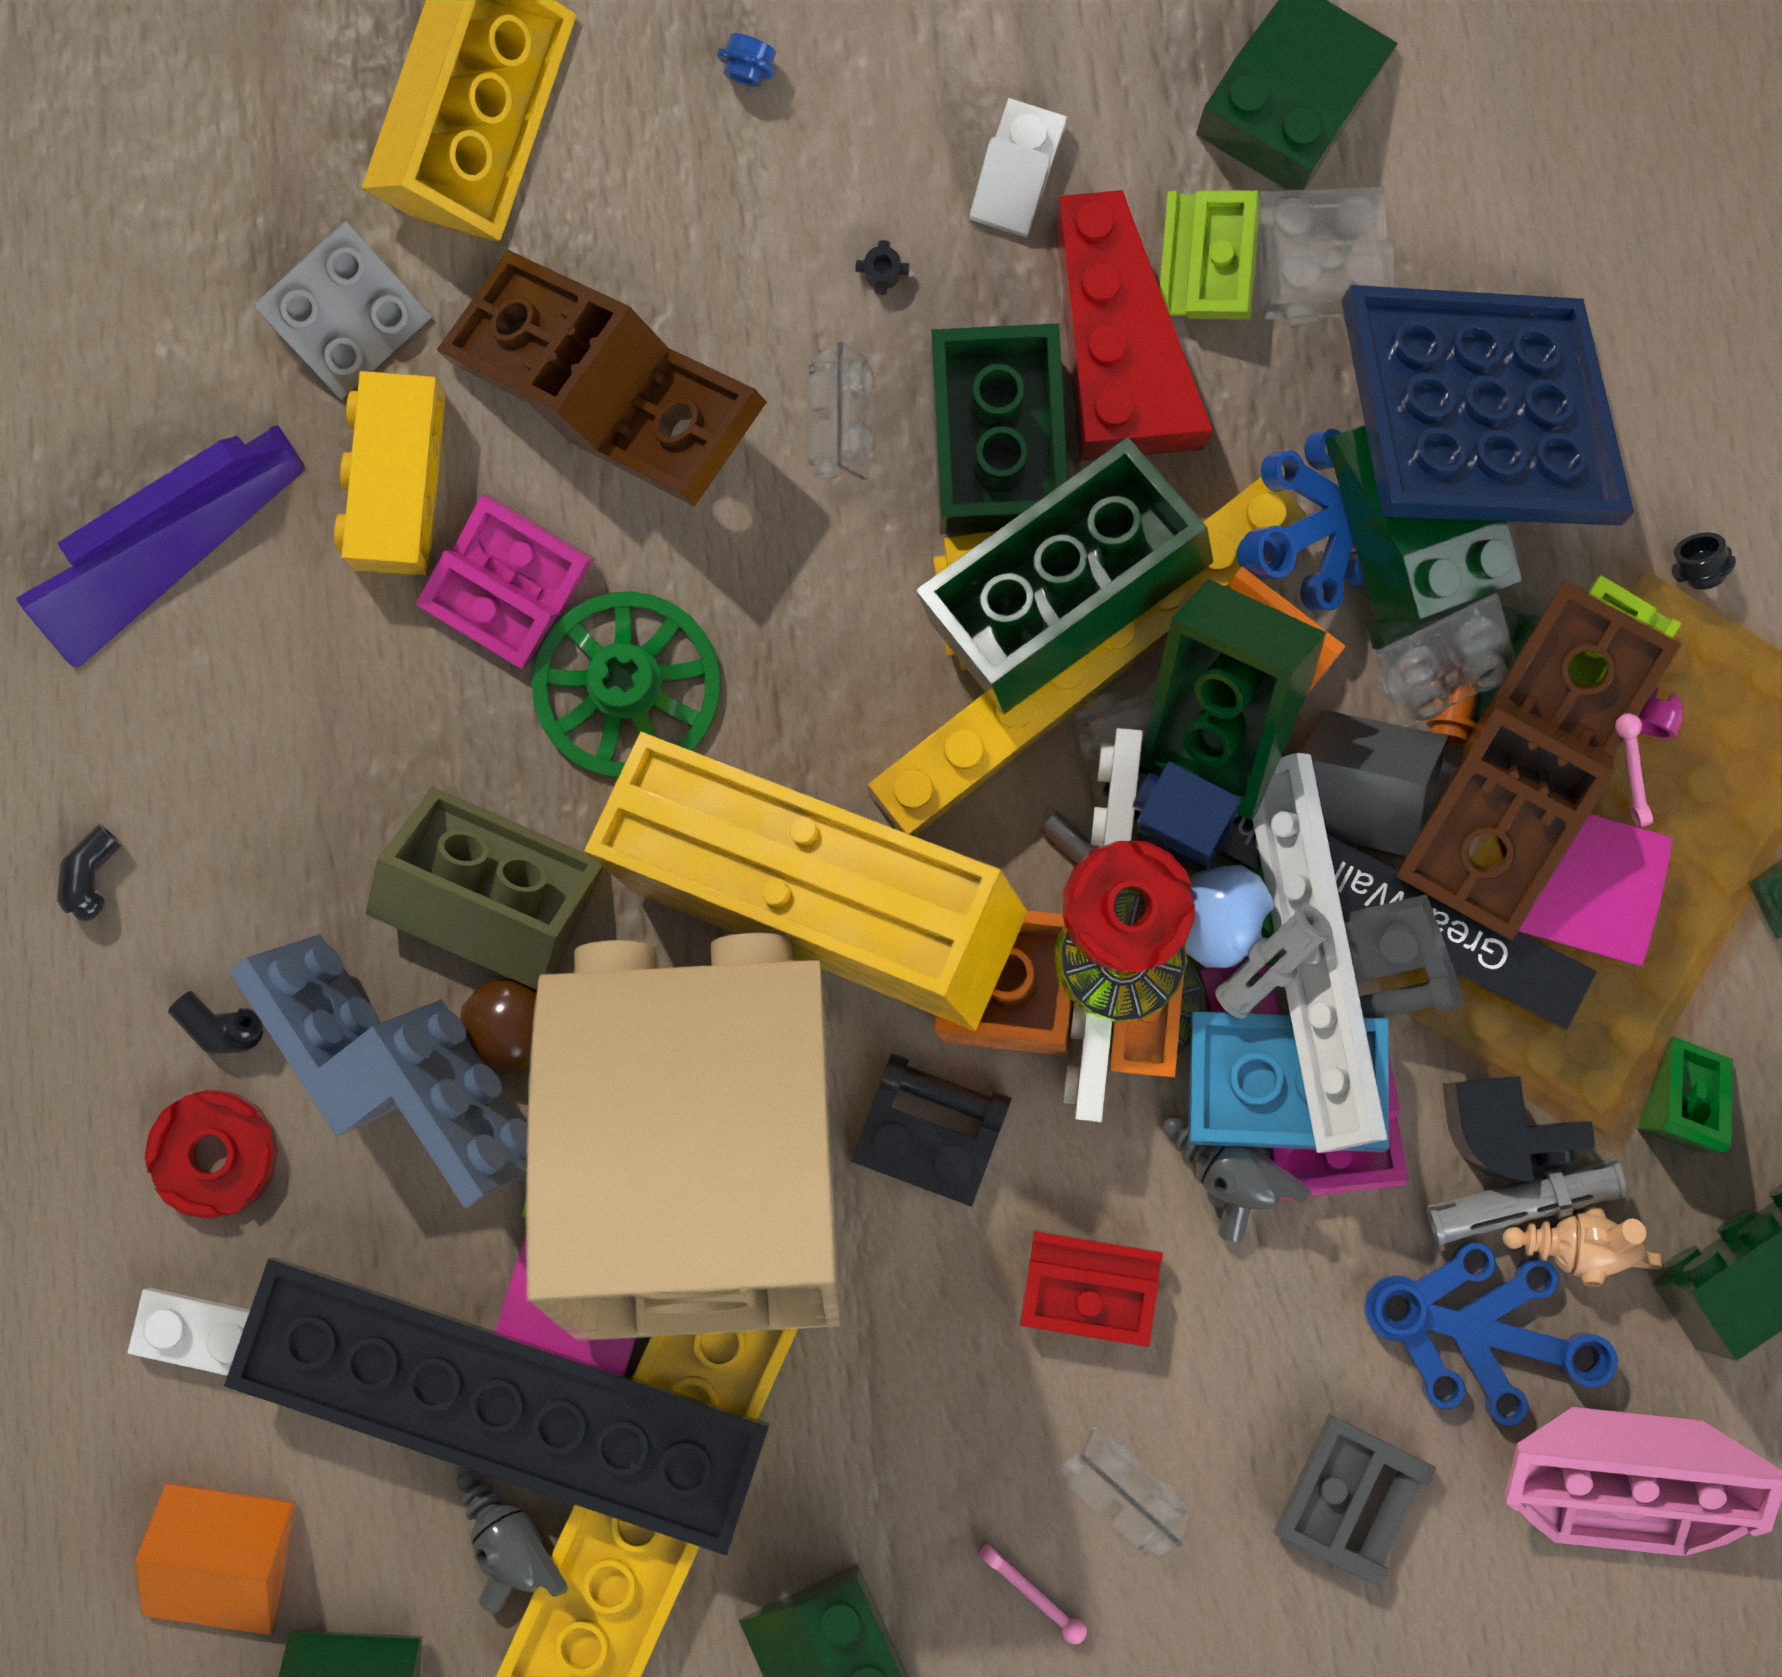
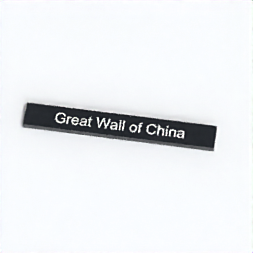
M1140 766L1136 796L1150 771ZM1109 782L1106 783L1103 789V795L1107 797L1109 794ZM1237 814L1236 820L1218 854L1247 869L1261 867L1253 819L1251 821ZM1327 834L1342 914L1426 895L1421 890L1397 878V869ZM1427 894L1458 977L1564 1031L1569 1028L1597 973L1596 970L1519 931L1511 941Z

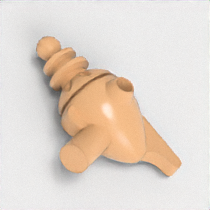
M1596 1206L1586 1207L1583 1213L1562 1219L1556 1228H1550V1223L1545 1221L1542 1222L1540 1229H1536L1534 1223H1529L1526 1232L1514 1226L1507 1228L1502 1236L1504 1244L1511 1249L1525 1245L1527 1256H1532L1534 1251L1538 1252L1539 1259L1542 1261H1546L1548 1255L1553 1256L1557 1265L1564 1272H1571L1572 1275L1581 1278L1584 1285L1590 1287L1602 1286L1606 1276L1616 1274L1630 1267L1662 1269V1254L1646 1251L1642 1243L1646 1239L1647 1233L1646 1228L1639 1220L1628 1219L1621 1224H1617L1606 1217L1602 1208Z

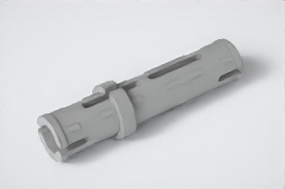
M1616 1157L1561 1171L1558 1167L1543 1170V1176L1534 1178V1181L1510 1184L1467 1195L1459 1199L1426 1205V1215L1432 1236L1437 1246L1464 1237L1503 1229L1538 1218L1554 1215L1558 1220L1572 1216L1573 1210L1600 1202L1626 1198L1628 1196V1188L1622 1167L1617 1162Z

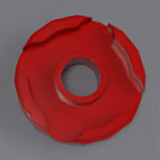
M1114 841L1091 850L1073 867L1063 890L1062 918L1071 942L1088 961L1110 971L1142 972L1167 963L1185 945L1195 922V905H1192V894L1189 889L1192 888L1186 870L1170 852L1147 841ZM1126 887L1136 890L1142 896L1145 905L1143 916L1136 924L1131 926L1122 923L1114 911L1115 898Z
M204 1090L186 1095L162 1110L149 1131L144 1158L147 1172L151 1173L152 1182L157 1187L154 1189L163 1202L184 1215L213 1219L239 1213L261 1197L274 1176L278 1148L273 1126L259 1106L237 1093ZM210 1135L220 1138L227 1149V1158L224 1165L214 1173L203 1170L197 1163L195 1156L196 1148L200 1141Z

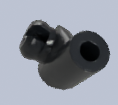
M99 823L63 858L60 864L57 902L65 913L72 912L80 921L92 920L104 907L105 900L101 892L93 888L95 872L122 846V843Z

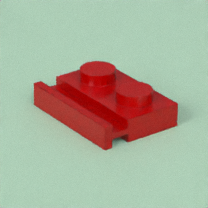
M1040 1231L1033 1232L1031 1255L1019 1322L1020 1326L1145 1347L1150 1346L1163 1252Z

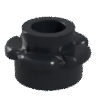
M1710 532L1698 533L1683 539L1677 544L1674 549L1676 563L1672 566L1671 572L1678 582L1687 581L1689 586L1694 589H1710L1721 584L1726 576L1733 571L1736 565V558L1732 555L1731 548L1726 546L1725 539L1721 535Z

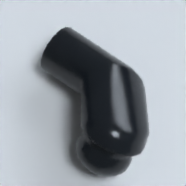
M189 991L178 998L168 1010L170 1016L200 1048L210 1054L246 1052L255 1047L263 1035L262 1022L254 1010L239 1008L238 1012L214 1014L193 991Z

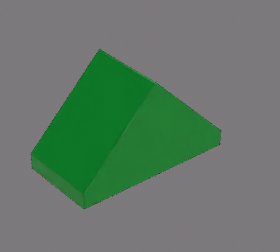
M1672 1036L1666 1045L1637 1129L1695 1152L1726 1153L1731 1146L1733 1059Z

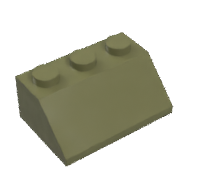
M432 786L378 857L365 914L537 990L539 975L552 974L565 954L603 867L588 854Z

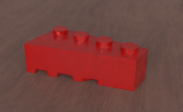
M1123 190L1059 196L1055 226L1080 461L1098 459L1127 437L1143 455L1204 450L1213 430Z

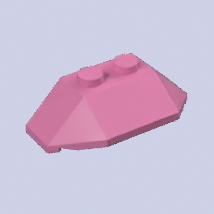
M1571 1407L1517 1443L1504 1496L1508 1506L1516 1512L1520 1511L1533 1526L1555 1543L1687 1556L1729 1544L1748 1533L1755 1537L1772 1532L1782 1500V1470L1702 1420Z

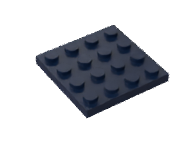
M1361 285L1349 286L1341 302L1382 517L1623 526L1634 513L1584 299Z

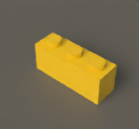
M360 371L358 391L349 392L346 418L348 427L354 429L352 452H344L341 460V487L343 490H348L346 514L339 513L335 521L334 544L336 551L342 552L341 558L354 571L429 576L446 393L436 377Z

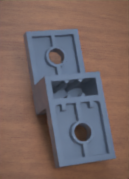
M320 934L247 957L229 971L336 1137L400 1109L464 1208L475 1204L527 1175L528 1123L520 1119L503 1093L498 1076L490 1067L484 1064L474 1051L466 1037V1030L462 1021L453 1012L449 1011L442 999L378 1023L375 1010L360 996L343 970V963L339 955L326 944Z

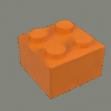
M1027 910L1026 918L976 1032L936 1016L934 1031L940 1042L1068 1057L1075 996L1063 973L1062 946L1067 929L1062 914ZM1066 945L1067 960L1069 952L1071 964L1074 965L1072 960L1073 952L1074 961L1077 965L1076 953L1078 958V948ZM1078 974L1068 976L1075 987Z

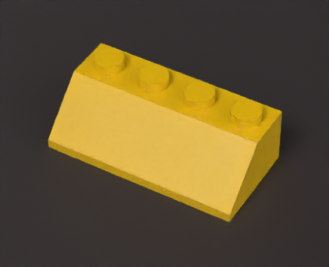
M426 0L361 189L412 217L487 240L501 241L577 14L556 0Z

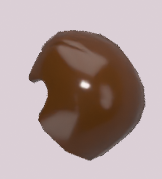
M511 978L497 979L480 985L462 1005L460 1020L465 1027L466 1037L472 1048L484 1064L498 1075L531 1071L537 990Z

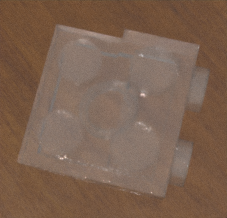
M1384 187L1260 191L1261 201L1258 228L1263 320L1281 319V324L1289 327L1314 324L1319 320L1318 317H1343V322H1345L1341 300L1350 285L1395 287L1393 239H1387Z

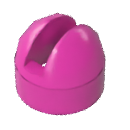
M1656 687L1638 715L1642 723L1640 733L1657 739L1674 740L1683 721L1684 709L1682 702L1673 691L1667 701L1656 698L1660 688Z

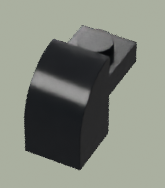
M1521 1076L1442 1083L1447 1124L1453 1143L1465 1160L1485 1174L1502 1179L1534 1181L1531 1154L1536 1155L1537 1165H1553L1576 1162V1149L1595 1148L1592 1121H1571L1527 1126Z

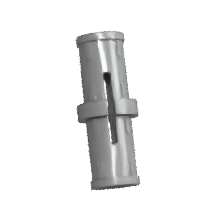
M1302 904L1294 912V915L1269 938L1263 937V939L1258 940L1249 951V958L1226 981L1216 988V997L1221 1006L1229 1014L1243 1019L1276 986L1284 987L1297 976V966L1321 942L1326 941L1332 935L1331 925L1325 916L1316 908ZM1283 948H1286L1287 953L1263 976L1260 975L1259 971Z

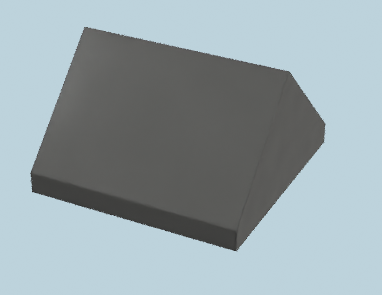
M1323 710L1301 753L1311 755L1326 834L1347 845L1405 858L1431 814L1450 739L1449 736Z

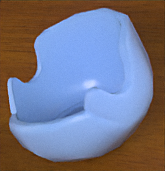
M1242 865L1217 866L1204 869L1189 879L1192 888H1189L1192 894V905H1195V922L1184 945V951L1205 967H1234L1242 962L1245 957L1249 956V951L1258 940L1263 939L1261 935L1262 923L1265 917L1274 909L1273 898L1261 877Z

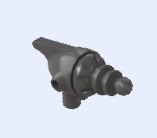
M1176 1116L1169 1117L1164 1121L1163 1131L1166 1136L1178 1138L1175 1148L1178 1151L1186 1150L1184 1159L1188 1162L1193 1159L1197 1161L1196 1174L1207 1190L1209 1202L1216 1208H1224L1218 1234L1225 1240L1233 1242L1243 1240L1251 1209L1273 1208L1279 1203L1281 1197H1291L1299 1202H1303L1311 1196V1190L1308 1186L1256 1148L1188 1144L1189 1126L1185 1128L1184 1122Z
M473 1470L461 1472L457 1478V1485L461 1491L467 1492L461 1502L465 1507L470 1506L466 1512L468 1520H476L471 1533L475 1560L482 1572L490 1576L479 1599L482 1608L492 1613L501 1612L513 1588L533 1592L539 1586H542L553 1597L566 1593L568 1585L543 1547L542 1533L536 1528L533 1520L516 1506L500 1505L499 1502L502 1500L500 1493L494 1492L490 1494L489 1492L492 1490V1487L489 1483L479 1485L480 1480L476 1472Z

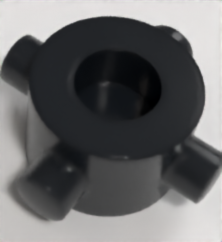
M887 240L878 241V246L872 248L866 254L864 260H856L855 271L864 273L866 281L875 288L874 293L877 295H886L887 289L893 287L899 281L901 275L908 276L910 270L909 263H901L898 253L890 247V242Z

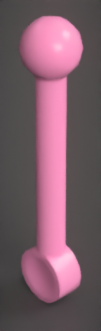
M1628 713L1623 714L1617 719L1615 729L1617 734L1624 739L1633 804L1629 807L1630 815L1636 827L1644 828L1653 824V816L1646 803L1637 735L1641 732L1642 723L1639 717Z
M986 1542L977 1552L979 1556L993 1569L1001 1573L1062 1628V1636L1066 1642L1076 1645L1085 1640L1087 1627L1082 1620L1078 1618L1070 1619L1012 1567L990 1544Z

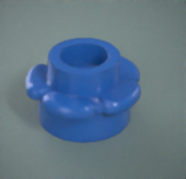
M731 33L725 50L718 49L717 51L718 59L726 63L724 75L733 81L746 86L757 87L760 79L768 80L774 77L775 73L772 64L776 50L759 39L740 33Z

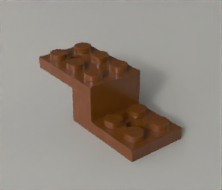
M510 250L505 252L437 348V351L451 364L529 403L572 444L693 507L698 503L767 403L756 389L668 348L630 306ZM519 320H526L518 331L510 334L511 329ZM682 419H691L689 426L682 433L671 437L672 431L678 422Z
M1563 578L1466 741L1462 762L1399 866L1396 877L1512 941L1616 773L1613 756L1624 740L1616 732L1615 724L1617 719L1623 714L1628 713L1638 717L1681 647V641ZM1582 651H1595L1601 654L1608 664L1607 672L1603 679L1593 685H1581L1575 682L1568 673V667L1576 654ZM1492 834L1504 842L1507 854L1499 864L1484 867L1476 864L1468 854L1469 844L1480 835Z

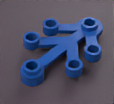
M1329 429L1314 432L1308 436L1304 452L1306 460L1312 468L1316 470L1334 468L1326 438L1341 433L1340 431ZM1325 444L1328 449V455L1325 453ZM1287 450L1267 455L1261 465V477L1265 486L1274 492L1292 489L1320 506L1321 509L1286 527L1269 526L1249 531L1237 547L1238 564L1240 568L1243 566L1260 580L1283 578L1294 569L1298 551L1329 535L1319 573L1309 574L1304 578L1301 584L1300 595L1303 604L1310 611L1334 610L1343 601L1344 587L1342 582L1344 578L1352 588H1366L1357 551L1351 552L1354 540L1340 488L1332 481L1304 465L1302 458L1295 451ZM1282 465H1283L1284 470H1285V477H1283V475H1282V471H1281V466H1282ZM1321 585L1324 590L1323 598L1321 596Z
M1465 1242L1456 1248L1451 1261L1419 1280L1413 1281L1399 1275L1387 1276L1374 1283L1365 1298L1364 1313L1369 1326L1381 1337L1403 1343L1423 1377L1422 1392L1424 1397L1431 1404L1442 1409H1451L1461 1403L1465 1395V1384L1460 1375L1444 1366L1426 1330L1452 1337L1486 1394L1485 1410L1491 1419L1505 1426L1517 1425L1525 1419L1529 1409L1528 1400L1521 1390L1510 1384L1489 1347L1559 1365L1567 1378L1585 1387L1603 1386L1613 1378L1617 1370V1353L1612 1344L1601 1336L1582 1332L1564 1340L1495 1321L1532 1298L1543 1299L1555 1292L1558 1287L1559 1276L1555 1267L1548 1261H1542L1537 1258L1524 1260L1517 1267L1515 1277L1458 1311L1432 1304L1467 1280L1474 1282L1484 1281L1494 1272L1496 1259L1492 1250L1482 1243ZM1477 1249L1484 1257V1266L1479 1272L1470 1274L1464 1267V1257L1469 1251ZM1540 1266L1546 1272L1547 1280L1541 1289L1533 1291L1528 1286L1526 1277L1533 1267ZM1393 1296H1401L1407 1305L1406 1313L1398 1320H1391L1385 1311L1387 1301ZM1588 1346L1594 1353V1363L1587 1370H1579L1575 1364V1354L1580 1348ZM1449 1376L1454 1383V1391L1449 1398L1438 1400L1434 1395L1433 1385L1438 1378ZM1505 1393H1512L1517 1402L1516 1410L1510 1416L1501 1417L1496 1409L1497 1400Z

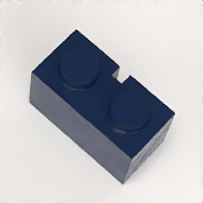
M1168 761L1160 777L1151 772L1148 774L1133 802L1132 808L1135 809L1133 819L1137 820L1138 840L1147 841L1170 852L1177 861L1198 872L1211 867L1236 820L1240 797Z

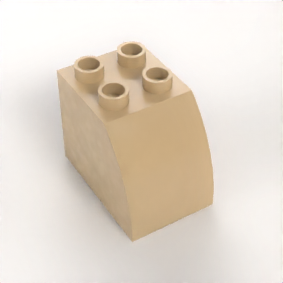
M744 933L729 935L712 941L711 966L657 969L656 947L654 945L640 941L610 940L588 943L577 947L574 950L575 973L539 975L534 1014L528 1116V1301L577 1341L840 1326L826 1031L820 960L793 961L792 939L787 936L772 933Z

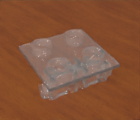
M1497 593L1376 651L1383 674L1377 680L1386 699L1392 701L1401 728L1412 726L1420 721L1433 719L1450 706L1479 692L1490 691L1498 687L1508 673L1515 657Z

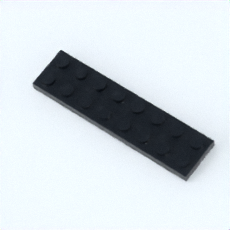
M275 1257L269 1258L266 1263L224 1384L225 1387L726 1556L770 1423Z

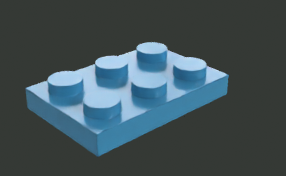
M1192 1011L1190 1015L1188 1144L1316 1149L1291 1015L1249 1014L1241 1019L1224 1012ZM1363 1018L1387 1140L1342 1149V1151L1385 1152L1389 1149L1388 1019Z

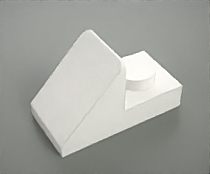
M1008 98L996 136L990 139L969 220L1028 238L1066 127L1067 116Z

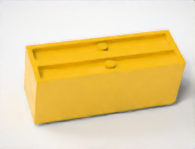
M640 732L584 852L633 893L734 934L772 933L787 936L792 939L793 958L801 961L820 960V968L975 1032L1028 913L1000 869L643 732Z

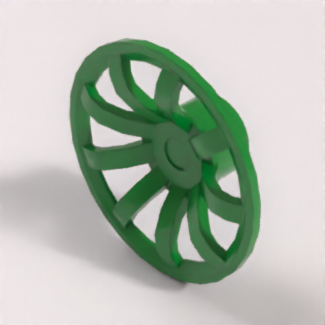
M633 591L604 594L588 599L567 612L554 624L542 642L534 663L532 678L534 708L541 727L552 744L570 761L587 771L607 777L619 778L626 762H612L618 743L623 719L631 718L638 734L643 732L658 738L647 714V711L654 706L673 718L692 726L681 741L675 745L693 751L706 736L715 718L720 699V671L716 654L701 627L689 614L674 603L655 595ZM631 607L651 610L667 617L658 631L640 647L632 645ZM614 608L615 643L602 647L579 622L595 613ZM682 628L693 641L701 659L673 665H658L655 658L671 642L679 629ZM566 634L592 659L588 669L561 670L549 668L555 651ZM705 675V694L700 712L680 703L661 691L662 683L688 680ZM547 684L563 687H587L589 695L571 712L555 720L549 704ZM600 710L605 713V722L600 745L594 757L578 748L566 734L585 723Z

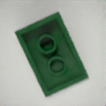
M1278 0L1238 53L1205 104L1196 135L1301 198L1398 43L1327 0Z
M1365 425L1326 438L1376 622L1422 619L1523 581L1507 521L1382 517Z
M1207 579L1172 617L1139 766L1161 776L1168 761L1240 797L1237 814L1252 821L1260 808L1313 682L1326 632L1213 580Z

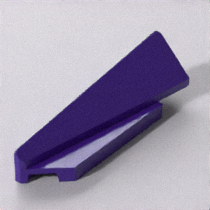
M278 425L271 427L246 445L238 436L219 440L59 541L57 544L73 566L17 597L16 600L70 665L79 667L304 471V464Z

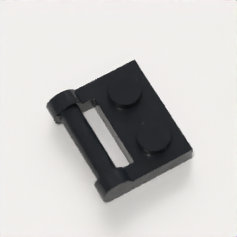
M891 1053L851 1162L972 1207L1012 1097L993 1091L992 1096L985 1095L907 1066L909 1059ZM898 1090L981 1120L976 1139L892 1108Z

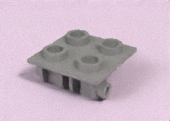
M344 221L253 304V307L264 317V320L294 349L340 400L359 384L360 371L373 372L432 317L347 221Z

